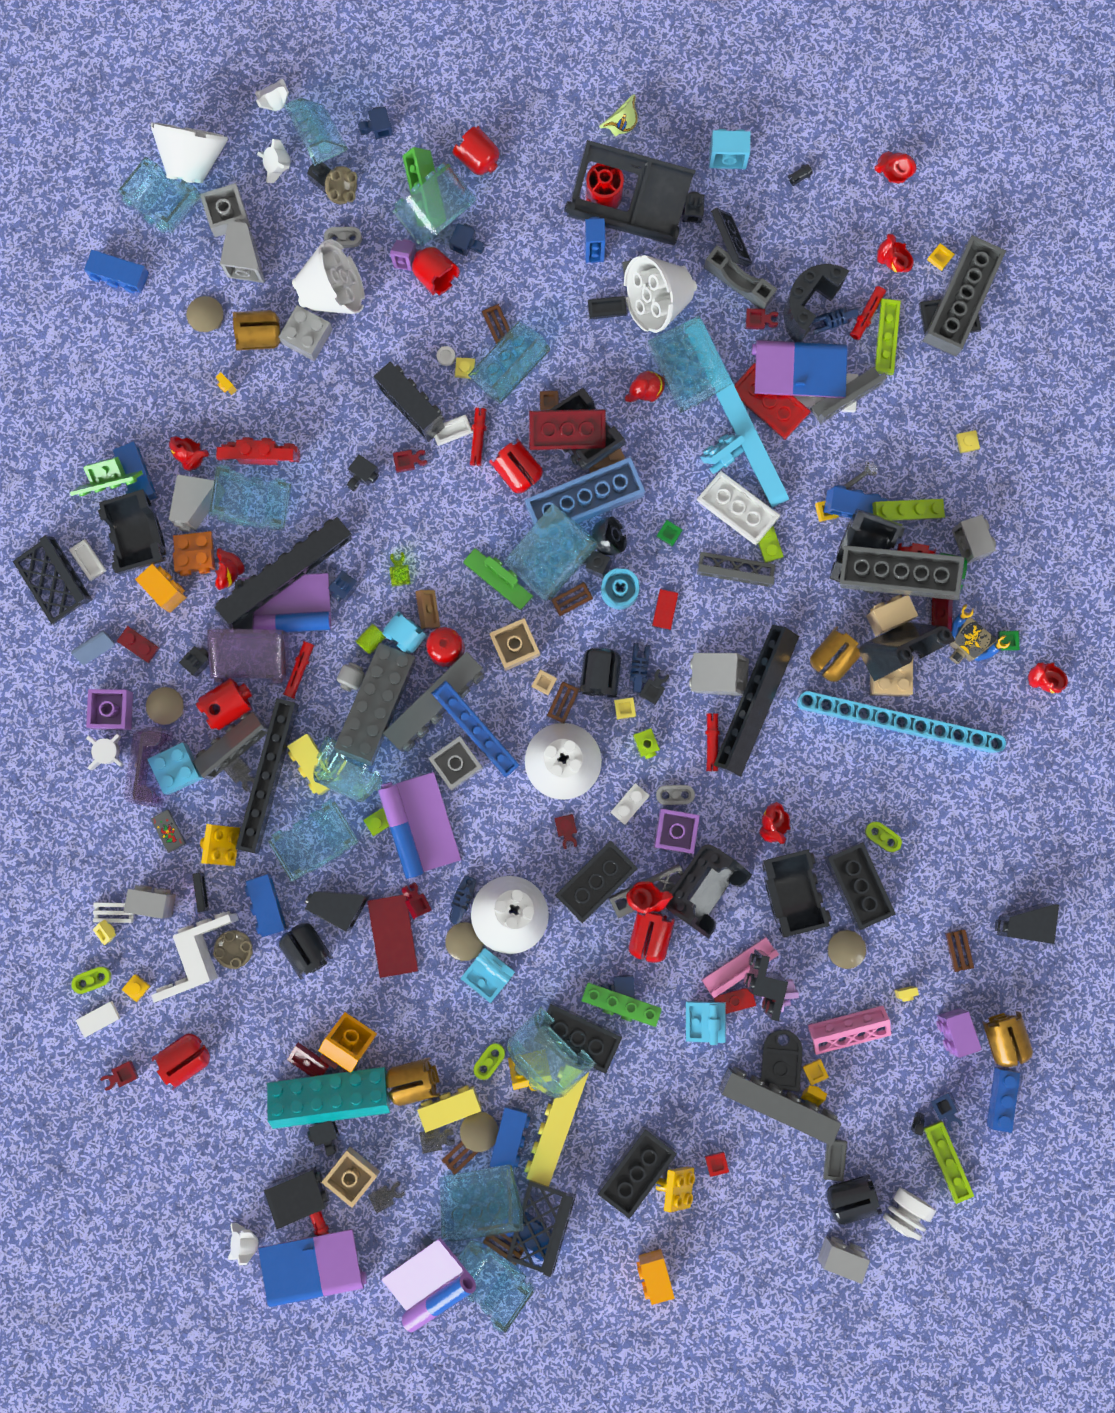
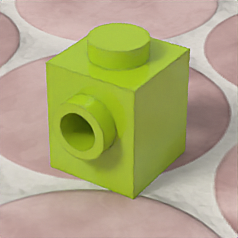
M652 728L633 735L641 758L645 756L646 759L657 756L656 752L660 749Z

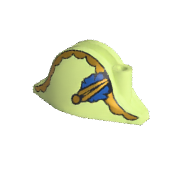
M635 94L631 95L599 127L601 129H610L615 137L633 130L638 121L635 109Z

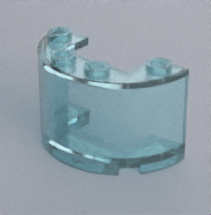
M144 157L118 190L123 196L121 200L127 206H133L144 215L143 219L151 226L156 224V228L162 233L166 231L173 233L201 198L200 193L194 186L184 180L179 183L174 179L166 178V174L160 166L147 157Z
M445 161L436 168L437 173L432 171L425 177L427 181L424 184H416L411 189L412 194L405 200L401 198L394 204L396 208L392 212L420 247L429 242L477 201L449 163L446 164Z
M216 466L208 514L211 517L217 515V519L220 521L244 527L262 529L269 526L270 530L284 529L291 484L286 483V480L281 478H275L270 482H264L259 477L247 478L242 473L230 470L229 466Z
M326 736L317 755L319 762L314 766V781L357 802L365 801L374 790H379L382 784V777L376 771L374 773L367 771L369 765L336 753L334 747L337 740Z
M329 800L321 805L322 809L316 810L309 815L310 818L308 820H300L293 824V829L284 832L279 830L271 835L272 839L268 843L291 882L304 877V874L321 868L350 850L352 845L355 846L359 843L336 801Z
M540 1007L510 1037L507 1049L515 1064L516 1072L523 1075L534 1090L539 1089L549 1096L561 1098L596 1063L584 1050L576 1055L549 1027L554 1020Z
M470 1240L457 1258L476 1283L475 1291L466 1298L473 1303H478L481 1306L480 1309L485 1314H491L490 1321L493 1322L492 1326L499 1332L504 1331L506 1333L534 1293V1286L531 1282L526 1283V1275L513 1263L491 1248L487 1247L485 1249L481 1247L483 1245L482 1242Z

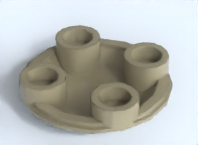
M344 166L332 169L325 181V192L328 198L333 203L339 205L355 200L357 174Z
M202 296L190 303L187 308L186 317L188 323L195 331L210 332L221 326L224 312L221 304L216 299Z
M161 687L152 691L148 696L146 712L155 723L161 725L171 724L183 715V699L175 689Z
M468 922L452 926L445 938L448 953L454 959L460 961H469L476 958L484 945L477 937L472 924Z
M230 930L217 938L213 955L223 967L238 969L250 960L253 953L252 943L245 933Z
M850 930L838 931L834 934L827 948L828 957L836 966L844 969L857 967L862 963L866 955L864 940L859 934Z
M478 1112L467 1116L460 1126V1137L464 1146L473 1152L489 1150L496 1143L499 1131L497 1122L491 1115L485 1112Z

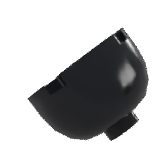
M613 516L603 518L592 529L591 543L601 554L612 556L626 549L627 538L626 535L622 536L621 530L624 528L618 519Z

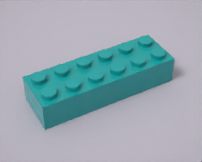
M385 1067L352 1071L351 1073L343 1072L267 1083L268 1123L272 1129L390 1113L389 1088H386L387 1071Z

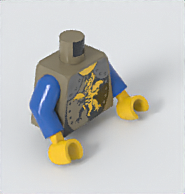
M967 604L963 605L962 614H958L952 622L951 633L955 641L949 645L955 651L949 658L955 664H959L964 658L969 662L972 660L982 661L989 659L1001 651V648H1007L1011 641L1008 644L1001 642L1006 635L1001 636L998 643H996L997 639L971 618L974 608L969 613L964 611Z

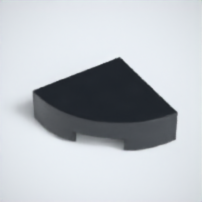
M915 1113L911 1127L912 1132L923 1136L925 1123L923 1113Z

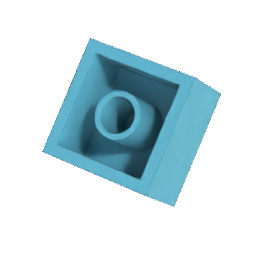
M726 129L713 130L709 147V168L746 169L750 155L751 131L742 129L736 131H727Z
M182 742L147 759L163 794L170 795L203 779L193 762L195 758L187 743Z

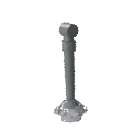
M866 461L864 471L844 485L848 490L866 475L877 476L878 468L873 461L870 463Z

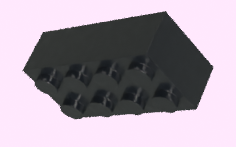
M390 361L373 376L379 390L428 442L445 428L444 418L441 415L440 409L435 404L433 406L430 404L428 396L423 391L419 392L417 390L415 382L411 378L407 379L404 376V371L398 364L394 366Z
M610 840L555 896L583 923L638 868Z
M858 842L824 857L857 930H862L896 915L864 842Z
M550 1002L534 1037L535 1041L605 1074L622 1039L621 1034L553 1002Z
M643 1126L597 1189V1194L630 1219L677 1155L676 1149L646 1126Z

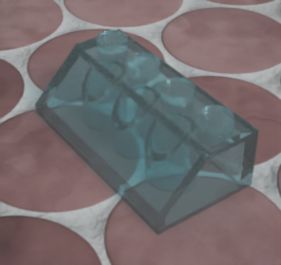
M298 98L284 105L289 119L314 166L348 150L323 104Z
M518 321L468 376L489 397L501 404L551 349L542 335Z

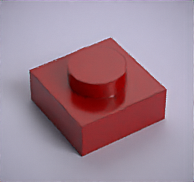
M724 1151L705 1156L710 1177L729 1173Z

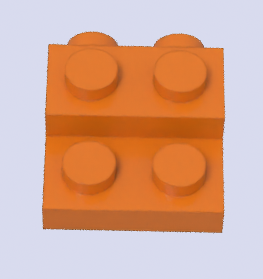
M211 531L173 535V560L176 573L180 574V576L192 575L191 572L199 571V574H208L210 570H216Z

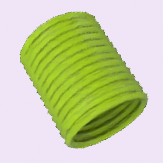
M371 624L355 642L371 655L375 648L378 647V644L382 643L386 637L374 624Z

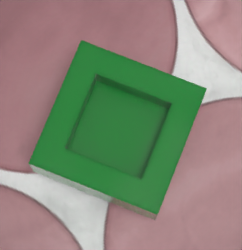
M666 520L656 537L673 547L683 529Z
M1019 631L998 632V640L1001 636L1006 635L1001 640L1003 644H1008L1011 641L1010 645L1007 648H1001V651L1020 650Z

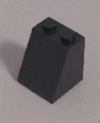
M315 891L313 894L310 893L305 901V904H307L305 910L347 932L352 930L370 896L359 893Z
M1041 903L1000 915L999 919L995 921V931H997L999 936L1055 944L1059 904Z
M316 1166L273 1181L265 1188L264 1193L276 1229L327 1207L329 1195L327 1190H323L321 1184L323 1177L320 1170L317 1171Z

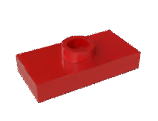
M747 988L720 994L714 998V1002H726V1014L756 1006L754 995Z

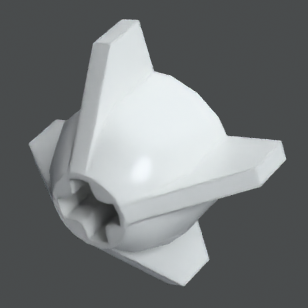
M280 79L275 84L255 92L258 98L256 102L260 108L278 111L285 107L289 91L284 80Z
M272 139L271 147L267 148L264 152L257 153L258 156L263 158V165L267 171V183H274L290 167V156L279 139Z
M116 733L111 740L104 738L95 740L91 736H87L86 739L93 744L91 753L95 759L89 765V770H94L101 763L111 764L115 762L120 767L124 765L118 758L120 749L117 744L121 738L119 734Z
M231 1223V1252L228 1260L238 1259L239 1265H247L258 1250V1238L250 1229L247 1230L238 1223Z

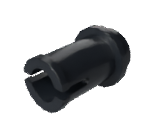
M803 164L800 169L788 175L789 182L792 186H795L805 178L809 179L813 171L808 164Z

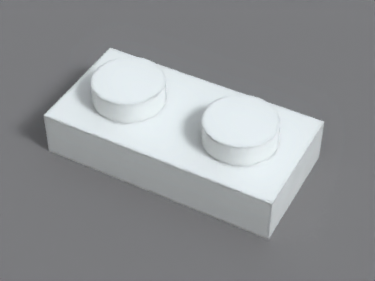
M635 783L610 813L625 825L650 795Z

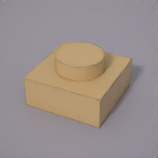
M540 670L531 687L549 696L557 678Z

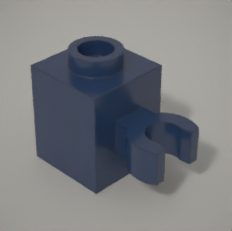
M386 106L375 107L368 111L370 121L358 123L361 135H366L373 131L376 140L393 135Z
M458 223L449 241L450 250L464 256L468 255L470 249L482 254L485 247L483 242L475 240V230L468 224L462 225Z
M341 570L328 589L332 592L331 596L339 602L341 599L347 602L359 586V583Z
M633 975L614 976V984L600 985L603 988L635 998Z
M947 1093L930 1101L939 1120L947 1118V1128L950 1131L954 1130L952 1127L953 1121L958 1122L960 1127L963 1126L962 1120L955 1116L956 1113L960 1112V1109L952 1093Z

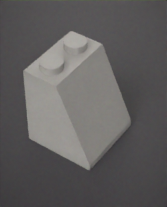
M242 220L228 221L220 261L228 278L264 283L265 278L257 247L247 223Z
M177 475L169 520L174 526L179 527L180 531L190 532V529L197 530L221 496L223 489L215 480Z
M693 653V658L690 662L692 677L689 680L692 692L731 696L743 695L748 683L749 658L738 653Z

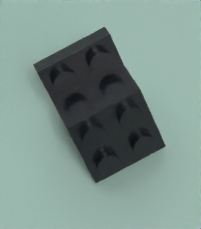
M755 949L754 954L751 953L749 957V965L751 966L749 973L745 974L744 984H746L745 987L753 995L764 997L762 1002L763 1012L771 1020L779 1021L788 981L781 975L767 972L770 957L762 950Z

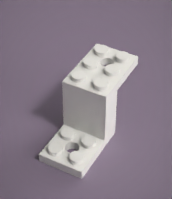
M230 911L215 915V920H212V918L197 922V927L192 925L177 930L178 934L173 935V939L187 978L176 981V986L169 984L156 989L157 993L151 995L153 1002L166 999L218 978L203 934L238 921L236 913L231 914Z

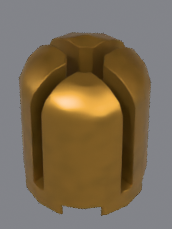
M274 311L232 312L236 351L274 349L279 346L280 323L279 317Z
M837 626L810 657L811 666L817 672H820L844 644L846 645L843 651L822 674L825 679L832 682L839 681L860 658L859 649L857 648L859 643L847 633L841 634L836 631L838 629Z
M1015 1011L1016 1015L1009 1016L1001 1013L989 1017V1022L987 1023L982 1021L994 1061L1000 1066H1017L1018 1061L1020 1064L1026 1063L1033 1055L1022 1014L1018 1011Z
M428 1057L395 1066L388 1070L386 1074V1088L411 1083L393 1088L388 1092L389 1099L395 1105L402 1106L440 1095V1092L436 1093V1083L440 1082L436 1066H431L428 1061L431 1058Z

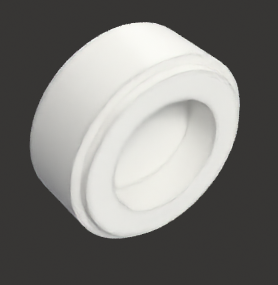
M443 346L437 351V360L441 365L450 366L454 363L456 355L451 347Z

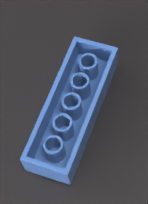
M629 457L525 499V506L537 535L541 539L643 498L645 490L633 461Z

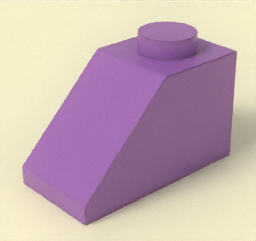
M407 239L402 241L396 240L390 251L394 268L412 271V263L417 252L415 243Z

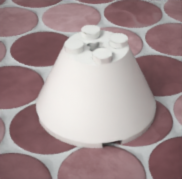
M151 122V129L167 173L166 178L183 179L184 182L203 183L228 141V137L185 127V129H181L174 125Z
M333 239L325 240L320 244L296 278L292 279V284L297 290L298 301L302 308L307 307L312 311L356 314L362 311L364 305H361L362 299H365L362 280L350 256L346 257L342 251L344 247Z
M643 255L634 258L627 266L625 272L624 286H627L628 297H625L627 307L637 325L646 332L657 333L664 330L691 302L694 291L697 290V284L685 266L675 265L650 256Z
M557 723L543 728L532 738L526 750L525 768L533 786L544 795L554 799H572L587 792L596 782L601 770V753L597 742L586 730L574 724ZM560 756L568 758L566 764H563L561 761L558 762Z
M516 876L499 877L485 884L477 893L471 910L472 926L480 941L488 948L506 954L521 953L533 947L545 933L549 918L547 902L541 891L530 881ZM510 909L513 910V911L515 912V914H514V913L510 914V913H509V910H510Z

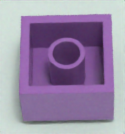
M88 689L86 728L93 730H131L133 692L129 690Z
M660 809L654 848L694 854L700 815Z
M958 1008L937 1015L939 1021H936L940 1033L943 1032L945 1040H943V1045L946 1051L960 1058L982 1050L968 1011Z

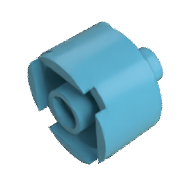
M617 568L609 571L604 576L601 584L603 601L609 607L617 610L630 607L638 597L640 589L639 580L628 569ZM617 586H618V587H622V586H623V587H624L623 592H621V591L617 592V591H616V590H617Z
M399 611L385 626L382 633L389 640L395 643L398 642L396 646L408 654L414 653L428 636L410 619H406Z

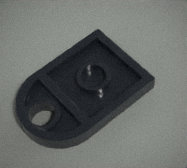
M776 1030L766 1037L762 1051L761 1079L765 1082L764 1085L769 1086V1083L780 1087L781 1090L800 1091L803 1049L801 1041L791 1031ZM782 1034H786L789 1038L786 1045L778 1043V1037Z

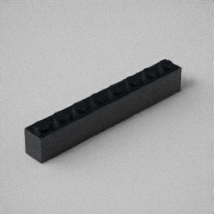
M338 517L333 520H327L320 530L312 531L305 541L297 542L290 552L282 553L275 563L267 564L260 574L251 576L245 585L236 587L230 596L218 600L214 607L216 614L231 630L350 542L352 539L351 532Z
M772 625L713 764L727 773L741 777L800 637L788 628Z
M276 698L236 845L238 850L259 854L299 707L295 702Z

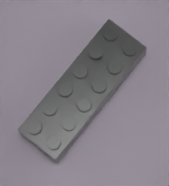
M973 235L969 238L922 342L955 357L961 352L1006 250Z
M845 546L839 584L841 588L959 600L964 557Z
M381 643L378 644L335 744L336 753L369 766L373 765L385 737L383 732L388 729L415 666V656Z
M466 652L383 734L401 752L410 751L415 746L414 741L418 737L422 739L429 732L427 728L432 724L436 725L443 718L442 714L446 711L431 693L446 680L459 696L464 698L471 691L469 688L474 683L477 685L483 680L484 669Z
M735 1066L733 1069L727 1068L718 1088L723 1096L822 1142L833 1145L842 1124L834 1112L823 1108V1111L819 1110L820 1108L815 1103L808 1100L802 1102L796 1094L789 1091L785 1094L780 1087L769 1083V1086L764 1085L765 1082L755 1075L748 1077L744 1073L745 1071Z

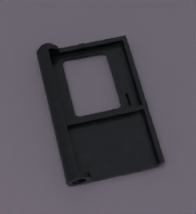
M587 140L570 201L566 202L564 212L567 213V217L581 221L591 217L604 218L605 227L674 246L679 236V221L696 170ZM589 162H596L638 175L629 210L623 211L580 199V192Z

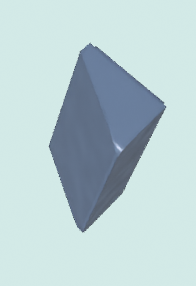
M102 631L73 649L71 654L82 665H85L115 646V643L108 633Z

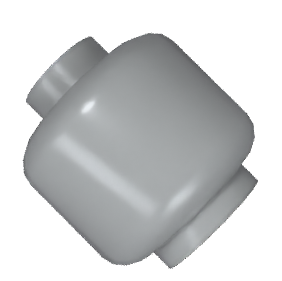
M351 662L344 664L337 676V681L341 684L340 688L351 692L352 689L358 690L363 682L365 673L363 668Z

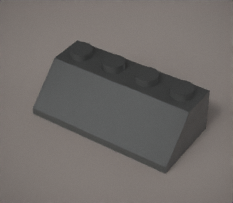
M248 712L240 718L241 722L237 725H231L225 731L226 734L223 737H217L211 742L212 746L207 750L203 749L196 755L197 758L193 762L203 778L210 780L215 778L267 734L268 726L257 713Z

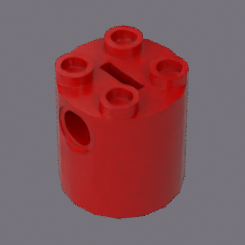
M599 163L592 166L586 177V200L617 209L623 196L624 178L622 171Z
M231 677L199 697V702L196 703V706L201 713L204 712L207 715L208 719L206 721L212 730L214 728L221 730L252 710L248 698L253 695L245 683L239 686ZM216 704L220 706L219 714L215 713L214 706Z

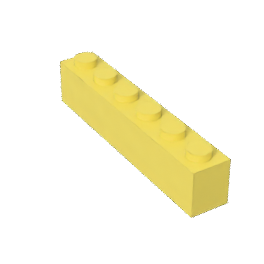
M568 1062L565 1067L561 1066L558 1077L561 1078L559 1085H554L551 1094L554 1097L552 1104L548 1103L544 1114L547 1115L546 1122H541L538 1134L541 1135L539 1142L535 1141L531 1153H534L532 1161H527L524 1172H527L526 1179L546 1186L550 1185L589 1070Z

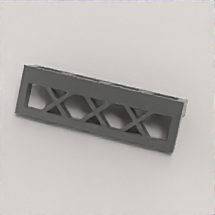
M873 367L846 384L845 398L826 397L813 405L810 410L819 423L822 424L883 385L888 377L885 373L879 375Z
M700 552L697 575L772 587L775 579V564ZM703 558H712L715 565H703ZM724 561H730L734 568H722L720 564ZM743 564H748L753 571L751 573L740 571L739 567ZM762 567L771 568L769 576L761 575L757 571Z
M677 864L643 881L652 883L660 881L654 884V886L660 892L668 891L670 893L682 876L683 871L680 865ZM678 871L677 874H675V875H673V876L670 877V875H671L672 873ZM633 886L609 897L618 919L635 911L627 903L626 894ZM620 898H625V899H623V900L618 901V902L615 903L616 900H618V899H620Z

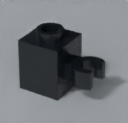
M318 160L309 167L307 175L309 180L326 194L325 181L331 169Z
M698 192L688 193L683 208L682 222L701 223L704 213L705 194Z
M358 454L348 468L349 473L353 477L346 485L354 492L360 482L367 486L370 483H375L379 477L377 466Z
M580 550L579 553L584 555L585 558L582 561L576 559V564L580 566L586 565L585 568L588 573L603 579L612 564L611 558L594 550L588 556L586 551Z
M194 646L179 663L191 675L198 677L212 662L209 658L211 654L203 647L199 649Z
M335 1121L310 1125L309 1131H307L310 1142H313L315 1147L324 1144L327 1156L335 1154L337 1150L333 1140L337 1139L340 1135Z

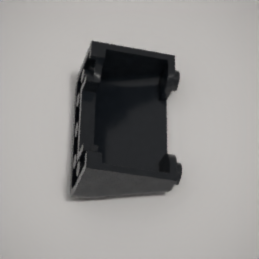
M908 622L865 642L860 646L859 653L875 682L912 662V652L920 654L918 656L921 659L954 642L955 639L947 627Z
M706 844L699 849L670 893L673 898L668 902L666 909L709 939L716 928L715 920L709 916L710 912L729 884L742 887L749 881L752 874L729 855L713 845Z

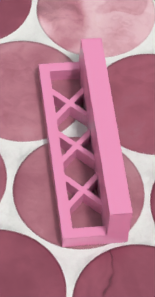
M767 937L702 979V982L713 998L744 979L745 974L749 973L751 966L749 965V957L751 953L754 954L755 949L765 952L770 957L769 961L779 955Z
M884 1006L808 1025L816 1055L891 1036L890 1019ZM885 1026V1030L876 1031L878 1028ZM861 1032H866L862 1036H857ZM842 1037H847L843 1041H838ZM828 1042L824 1046H818L819 1043Z

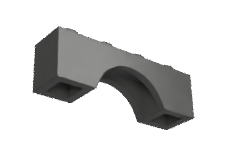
M716 245L705 260L704 269L759 309H766L775 297L776 287L763 278H755L745 273L736 263L732 262L729 253Z

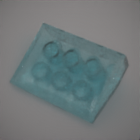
M700 316L648 340V348L680 413L697 406L732 384Z
M552 504L503 562L537 595L546 601L551 600L597 548L599 543L584 528Z
M512 1165L440 1177L442 1239L456 1242L523 1231V1210Z

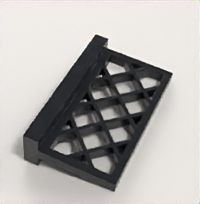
M45 535L39 539V543L16 558L13 563L46 617L54 625L78 607L89 603L93 599L55 538ZM42 547L45 551L44 560L36 558L37 551ZM26 558L31 559L29 570H24L20 564ZM36 560L43 562L41 573L34 572ZM48 563L53 564L55 567L54 576L46 574ZM33 574L41 575L39 586H35L31 582ZM45 576L53 578L51 589L43 587ZM57 579L64 581V591L55 590ZM43 589L50 591L48 602L43 601L41 598ZM55 592L63 593L61 604L53 603ZM67 594L72 595L76 601L72 606H65ZM52 605L60 607L59 615L55 618L51 614Z
M530 1180L506 1260L542 1272L543 1275L551 1277L555 1271L577 1194L566 1193ZM532 1187L539 1188L544 1197L534 1201L531 1196ZM553 1194L562 1196L560 1205L553 1208L548 1197ZM545 1199L550 1210L540 1214L536 1203ZM533 1205L538 1216L528 1221L525 1211ZM552 1212L555 1223L547 1228L542 1217ZM540 1219L544 1230L535 1234L530 1223ZM527 1225L532 1236L522 1240L519 1231L520 1228ZM546 1232L550 1240L547 1245L541 1247L537 1236ZM534 1239L538 1250L529 1254L524 1243ZM520 1245L526 1254L521 1259L512 1256L514 1249ZM540 1252L544 1259L542 1266L534 1264L531 1256Z

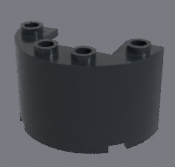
M820 264L805 270L795 280L783 311L786 331L794 342L803 341L810 331L809 326L816 318L815 314L804 307L815 291L829 301H832L841 289L849 273L848 269L835 264Z
M581 388L550 410L596 409L591 396L584 388ZM606 423V448L562 450L565 453L569 452L571 455L570 459L575 466L579 465L582 470L587 471L623 447L625 439L615 426L610 428Z
M143 489L99 502V517L109 525L111 531L109 538L115 546V550H113L114 555H112L114 560L112 568L115 573L124 574L150 566L151 564L154 565L166 561V557H163V555L167 554L161 527L156 513L150 507L152 503Z
M857 508L855 511L857 514H853L839 545L836 561L833 563L829 579L840 582L845 546L890 550V548L895 547L897 538L901 539L905 530L903 525Z
M809 849L762 861L763 872L766 871L767 875L764 877L771 910L775 922L780 924L778 929L783 938L830 926L831 916L829 910L821 907L823 898L821 892H817L816 884H818L817 876L811 870L816 862L813 853H810Z

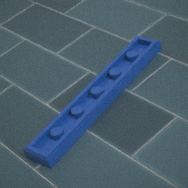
M446 680L431 693L505 778L520 766Z

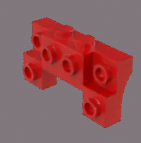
M243 437L242 440L227 442V444H221V447H217L216 458L218 460L236 459L239 464L278 465V461L300 462V450L295 444L291 443L278 446L271 438L254 440L250 437Z

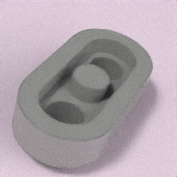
M331 227L324 233L325 240L337 237L336 241L344 248L357 247L362 242L361 232L356 227ZM355 236L356 239L354 241H351L350 237Z
M665 785L656 792V799L662 805H686L691 803L695 797L693 788L688 785ZM683 791H686L688 793V797L686 799L681 797V793ZM663 792H668V799L662 797Z

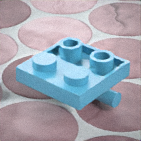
M726 434L718 440L719 443L714 447L711 445L703 451L704 454L700 458L704 463L714 464L709 468L713 474L723 467L729 466L735 461L736 457L744 452L740 445L745 440L741 435Z
M484 948L460 979L491 1003L511 979L515 971L487 948Z
M686 1001V1042H710V1045L725 1043L726 1002Z

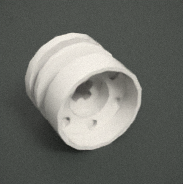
M899 1187L893 1198L900 1205L899 1208L889 1206L888 1209L895 1215L892 1216L885 1213L883 1218L898 1232L920 1241L922 1235L915 1229L917 1228L925 1232L926 1228L920 1223L921 1219L931 1222L937 1210L917 1196Z

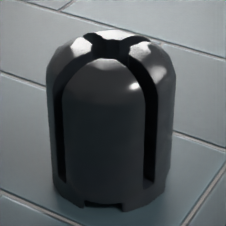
M602 647L586 650L583 657L579 692L589 696H606L607 694V698H616L621 666L620 654L615 650Z
M309 923L296 925L291 928L292 931L284 933L279 940L280 949L300 980L304 979L303 974L314 973L326 965L327 962L325 960L327 958L333 959L323 941Z
M870 1174L840 1182L828 1188L827 1201L833 1218L839 1224L845 1225L882 1214V1209H877L880 1206L873 1182H868V1179H871Z

